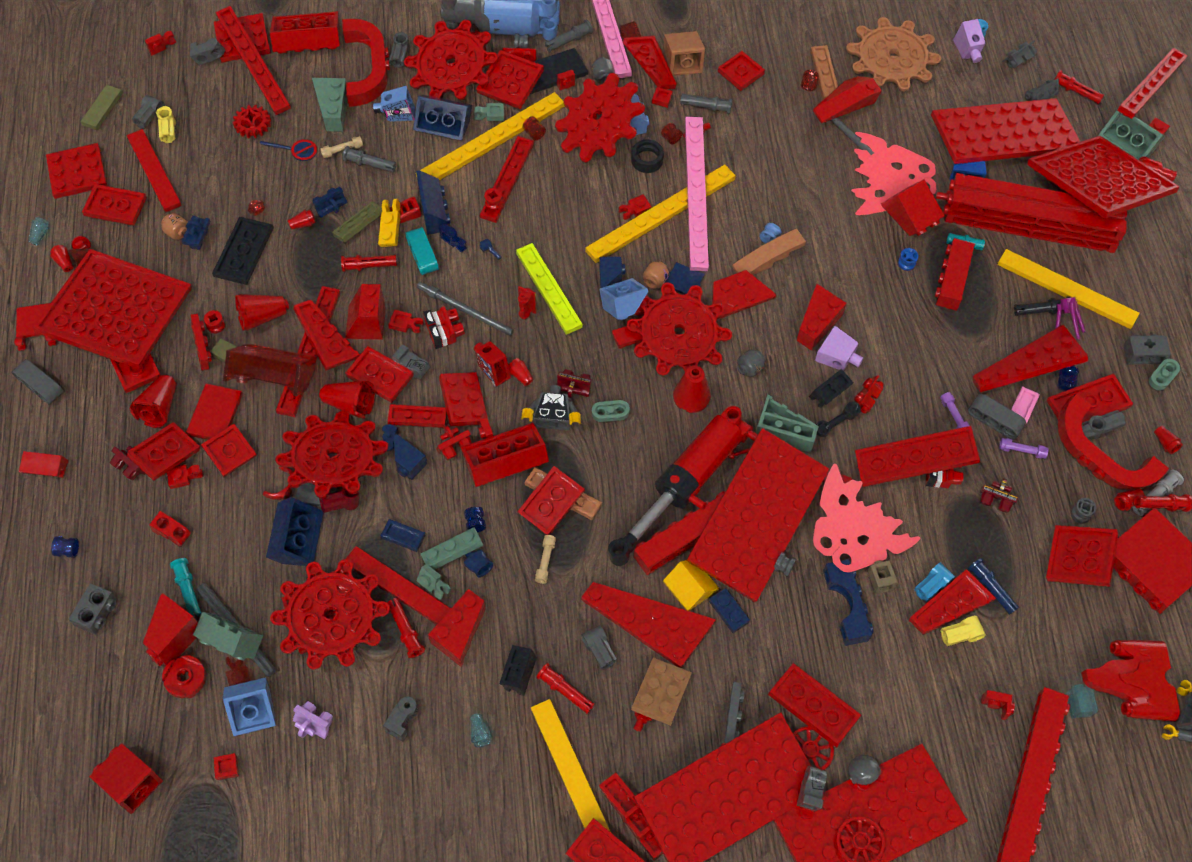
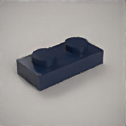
M726 588L709 599L710 604L732 633L750 622V619Z

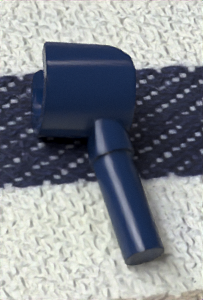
M489 239L480 242V248L483 252L489 250L498 260L501 259V256L494 250Z

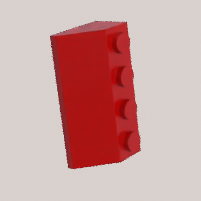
M534 423L461 447L475 487L549 462L546 445Z

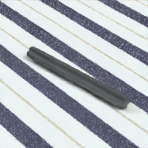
M202 583L197 587L200 595L216 615L239 624L206 583ZM258 648L253 660L263 673L269 677L275 673L276 669Z

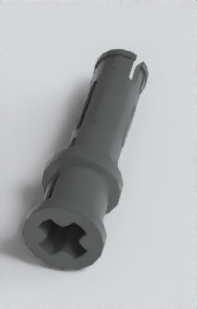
M586 19L584 23L572 26L570 31L545 42V47H548L547 51L551 52L574 39L580 40L582 36L588 33L592 34L593 27L589 20Z
M682 93L680 104L710 108L714 112L717 110L726 111L730 114L733 99H720L718 96L708 98Z
M346 146L344 149L343 161L349 160L356 162L357 165L366 164L392 173L395 171V161L366 154L364 150L351 149L350 146Z

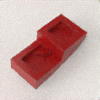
M627 326L612 330V336L619 349L632 344L636 346L642 342V336L629 331Z

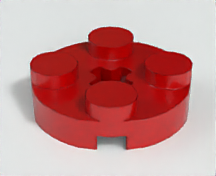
M184 655L181 656L182 658L171 660L165 666L162 680L164 687L172 696L177 698H193L204 686L207 673L197 658ZM188 672L189 678L181 681L182 679L179 676Z

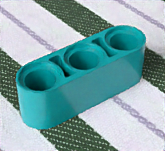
M423 227L405 232L420 274L424 275L439 270L436 257Z

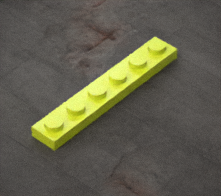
M533 243L517 249V256L565 334L567 335L581 329L582 322Z

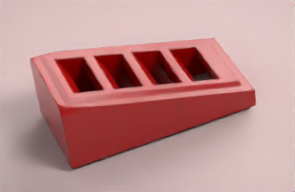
M415 196L400 202V223L421 217L420 208Z

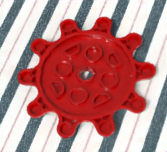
M463 20L458 28L453 30L449 29L444 21H438L434 26L435 34L432 37L415 36L413 42L419 47V52L414 56H408L404 59L406 67L417 69L416 76L410 80L411 87L419 89L423 86H430L429 96L441 98L444 93L451 91L454 92L457 99L464 100L467 96L466 88L470 84L487 85L489 78L483 73L482 69L487 65L495 64L498 59L495 52H486L484 50V47L491 41V34L484 31L478 35H473L470 33L471 22ZM449 59H455V63L453 62L447 64V61Z
M610 73L601 85H596L593 79H586L583 82L584 91L579 97L567 96L564 99V106L569 109V113L565 118L555 123L558 132H568L566 139L561 143L562 151L568 153L574 148L580 147L579 156L582 162L590 161L593 153L597 150H603L606 157L614 156L616 153V141L622 137L632 139L636 136L637 131L631 126L630 122L633 117L641 115L645 111L644 104L631 102L632 96L638 91V85L634 82H629L623 87H618L620 78L615 73ZM596 114H602V116L596 120Z
M666 282L662 284L661 298L653 300L646 295L639 306L643 309L644 316L640 319H630L627 322L629 331L642 336V342L635 346L634 354L638 358L648 355L656 357L658 360L656 372L661 376L667 375L673 366H679L686 372L689 367L697 366L700 361L719 365L722 362V355L715 349V344L720 341H729L732 338L730 329L722 328L716 323L717 317L725 311L724 306L721 303L703 304L701 301L703 291L697 285L690 287L687 294L680 295L675 291L672 283ZM680 327L684 330V334H675L674 329Z
M344 411L336 413L335 418L331 422H323L318 416L309 415L305 419L307 429L304 432L286 431L283 433L282 438L284 442L292 446V449L289 452L278 454L275 458L276 463L280 467H292L295 469L293 474L287 479L288 484L292 488H298L305 483H311L315 485V495L323 499L328 496L330 489L333 487L341 486L350 494H356L360 490L358 479L361 476L379 477L383 467L381 464L374 462L373 458L377 455L385 454L388 450V443L383 440L373 441L369 438L376 428L374 422L365 421L360 425H352L349 423V414ZM330 453H337V455L332 456V458L328 456Z
M348 559L341 560L336 570L331 573L324 572L318 562L309 563L306 567L308 578L305 583L298 585L291 581H286L281 585L280 591L289 599V604L285 609L274 611L270 616L272 624L284 625L289 629L288 636L280 644L281 651L289 654L299 648L306 649L308 652L306 663L312 670L320 668L324 658L329 655L337 656L341 665L345 667L353 665L355 662L353 649L357 644L366 643L369 646H376L380 643L381 636L372 628V621L375 618L386 616L390 611L387 602H377L371 598V592L378 586L379 578L375 574H369L363 579H355L352 576L353 564ZM327 611H336L333 619L325 617Z

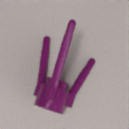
M1076 297L1060 299L1061 304H1057L1058 311L1055 329L1060 325L1061 313L1064 310V314L1071 313L1076 338L1080 339L1078 323L1083 333L1085 328Z

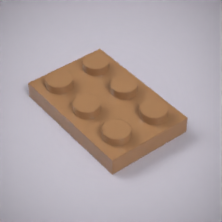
M653 658L631 710L671 726L692 672Z

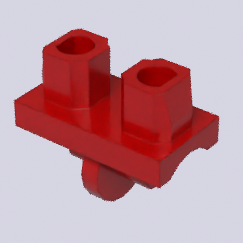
M445 426V433L440 435L442 441L447 438L449 440L437 445L436 449L438 453L443 454L446 460H449L457 455L452 446L459 444L461 448L471 444L469 438L471 433L469 430H466L454 437V434L459 432L458 428L456 427L451 430L448 426Z

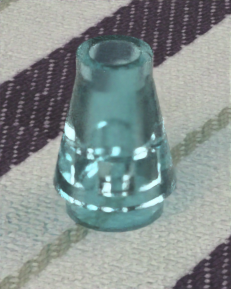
M35 217L32 220L28 239L29 243L39 245L41 239L50 228L47 220L40 217Z
M482 714L472 715L470 717L471 742L474 743L475 747L487 746L491 742L492 735L483 720Z

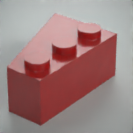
M816 284L802 321L797 341L812 351L843 316L847 303L819 284Z
M468 589L428 634L430 643L460 667L464 663L466 653L471 646V641L486 610L484 600Z

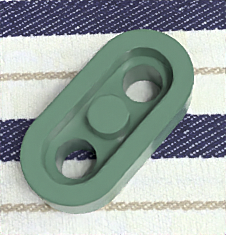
M1165 359L1150 376V386L1156 390H1164L1179 373V363L1173 359Z
M623 400L597 402L592 407V417L598 422L624 420L629 416L630 407Z

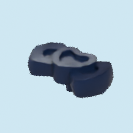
M388 424L382 427L384 432L382 438L383 441L388 443L387 451H391L394 449V436L398 432V428Z

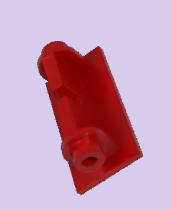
M503 48V51L532 62L536 61V49Z
M518 286L519 317L527 319L531 312L536 314V292L529 288Z
M879 375L866 379L862 385L864 388L854 398V401L859 404L862 413L870 412L876 402L873 398L877 399L884 389L883 382L877 381Z

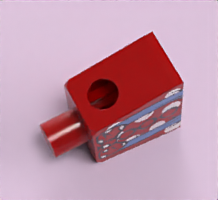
M479 342L474 346L480 369L495 387L511 378L507 357L492 342L485 344Z

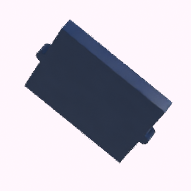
M676 262L672 271L669 272L666 282L672 283L675 291L685 295L693 285L700 286L705 274L699 271H690L689 267Z

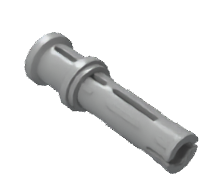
M1170 470L1164 479L1157 481L1156 487L1146 496L1163 497L1171 494L1177 485H1181L1184 482L1183 476L1176 470ZM1133 506V511L1140 516H1143L1150 509Z

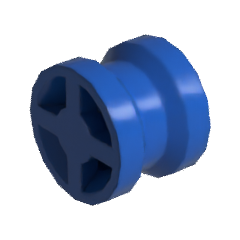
M912 248L903 249L898 260L899 267L906 271L914 269L919 256L917 251Z

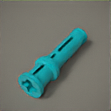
M179 558L170 563V568L174 570L176 577L174 581L180 586L187 612L196 619L195 615L199 618L202 612L200 611L191 583L193 575L189 573L188 559Z

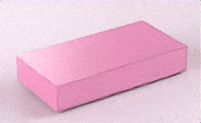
M1022 386L1011 410L1022 416L1027 424L1040 394Z

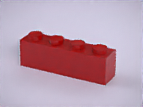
M953 238L951 245H947L945 255H948L947 259L944 258L941 269H944V273L941 272L938 283H941V285L937 287L934 295L937 298V306L958 310L975 243Z

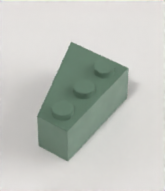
M312 78L326 131L343 132L347 106L346 78Z
M767 395L756 434L763 428L796 449L811 453L819 426L802 415L793 413L786 405L779 404L772 399V396Z
M202 612L193 636L200 639V643L208 646L212 645L216 647V650L243 661L246 658H255L263 635L207 612Z

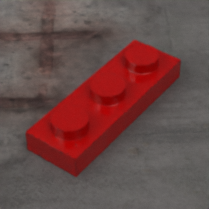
M191 314V327L201 371L209 370V362H212L210 351H206V347H208L207 336L202 334L205 331L204 322L199 320L198 314Z
M390 404L387 421L391 425L444 428L446 426L447 411L446 407Z

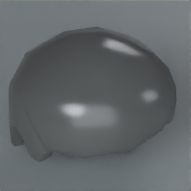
M868 755L855 757L848 766V777L853 784H871L881 775V768L878 762Z

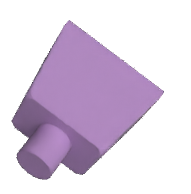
M975 19L962 22L953 41L963 59L972 58L973 63L980 62L983 59L981 51L985 46V40L979 21Z
M834 326L818 350L815 361L838 370H845L848 363L859 367L864 358L855 353L858 342Z

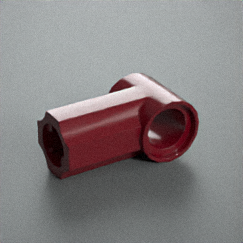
M343 487L341 491L329 493L326 498H319L322 511L326 513L342 508L346 510L356 509L359 506L360 490L356 494H350Z

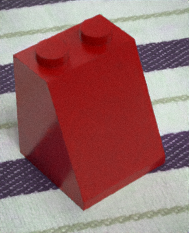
M924 179L881 203L882 207L909 236L914 234L919 236L925 233L928 226L932 228L940 223L939 219L945 216Z
M361 284L349 304L346 339L383 340L386 308L381 284Z
M164 593L159 597L143 641L144 646L147 648L146 654L159 667L162 664L166 666L171 660H176L197 638L193 634L198 624L193 615Z
M122 743L113 748L109 753V757L103 763L98 764L89 776L130 814L163 782L150 767Z

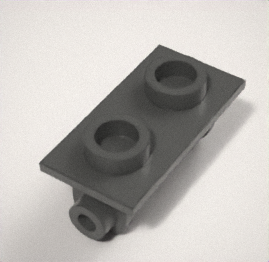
M1035 40L1029 44L1026 41L1018 47L1019 50L1017 51L1013 49L1006 54L1008 57L1002 62L1008 60L1009 67L1016 68L1034 57L1037 49L1031 44Z
M1059 79L1054 81L1048 80L1046 83L1038 86V89L1034 88L1026 91L1025 98L1031 101L1044 100L1059 94Z

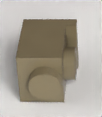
M875 561V564L870 565L868 569L874 594L894 590L898 582L890 561Z

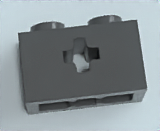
M1156 334L1150 336L1133 335L1129 336L1123 345L1128 365L1161 364L1171 355L1167 336Z

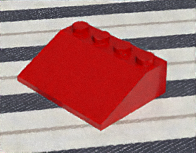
M338 11L273 17L270 28L273 52L283 54L292 50L294 52H302L304 49H311L312 51H317L321 48L336 49L340 46Z

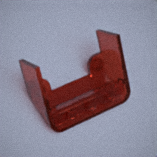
M244 344L226 351L223 381L227 382L231 379H237L236 381L239 383H248L249 380L256 379L288 386L287 389L291 390L293 396H298L307 391L316 367L317 358L255 344Z

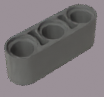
M25 359L11 371L22 384L48 405L64 392L54 380L28 359Z
M984 394L977 395L968 409L972 417L1010 439H1016L1026 425V420L1022 416Z

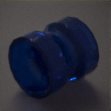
M1070 366L1060 369L1058 387L1061 390L1067 391L1077 387L1078 368Z
M470 507L464 511V516L467 520V530L475 527L478 533L486 529L482 507Z
M56 536L53 539L51 545L53 556L61 557L66 555L68 558H75L79 551V541L77 538L65 539L64 537Z

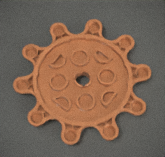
M885 17L878 19L877 29L871 30L865 26H858L856 28L857 36L862 41L859 43H848L846 47L849 54L860 58L852 66L854 73L861 74L867 72L872 74L879 87H882L885 82H894L899 90L903 92L910 88V79H918L924 83L931 80L932 73L926 69V66L937 65L941 61L939 54L929 52L927 49L928 46L933 44L934 36L930 34L916 35L913 32L915 24L909 20L904 21L900 27H894L890 24L889 19Z

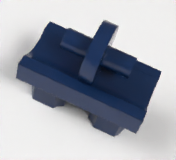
M341 187L331 188L327 191L326 195L322 197L317 196L312 200L320 218L332 211L335 213L339 212V207L347 203Z
M192 215L191 220L186 224L187 230L182 239V244L189 245L192 249L200 250L202 241L208 232L210 219H203Z

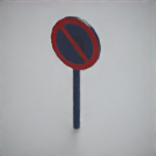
M299 140L292 147L260 141L261 145L291 150L293 157L300 161L311 160L317 154V147L310 140Z

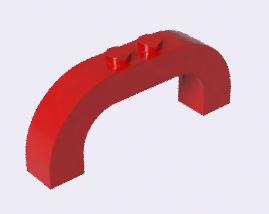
M342 19L345 43L360 42L371 48V74L361 81L346 82L349 107L361 106L374 101L385 90L388 81L387 70H390L389 60H386V58H389L388 47L385 48L381 31L375 25L362 19Z
M1077 393L1067 400L1058 417L1060 439L1067 451L1077 459V462L1091 470L1097 479L1103 480L1114 488L1131 491L1138 488L1142 489L1157 482L1168 471L1169 468L1155 456L1146 459L1136 471L1121 467L1088 440L1083 433L1082 420L1092 405Z

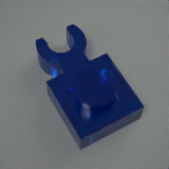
M445 223L439 227L441 239L452 247H456L460 252L467 249L465 246L466 241L457 236V231L453 227H449Z

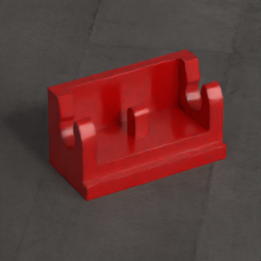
M23 451L19 473L63 478L69 460L62 455Z

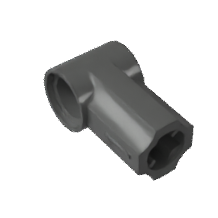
M398 32L393 36L394 44L389 63L397 68L404 66V59L410 50L408 36L404 32Z
M145 95L141 102V108L132 118L133 123L139 128H146L156 115L157 110L165 106L164 101Z
M600 625L581 634L586 648L592 652L601 670L607 669L617 662V658L608 644L607 636Z

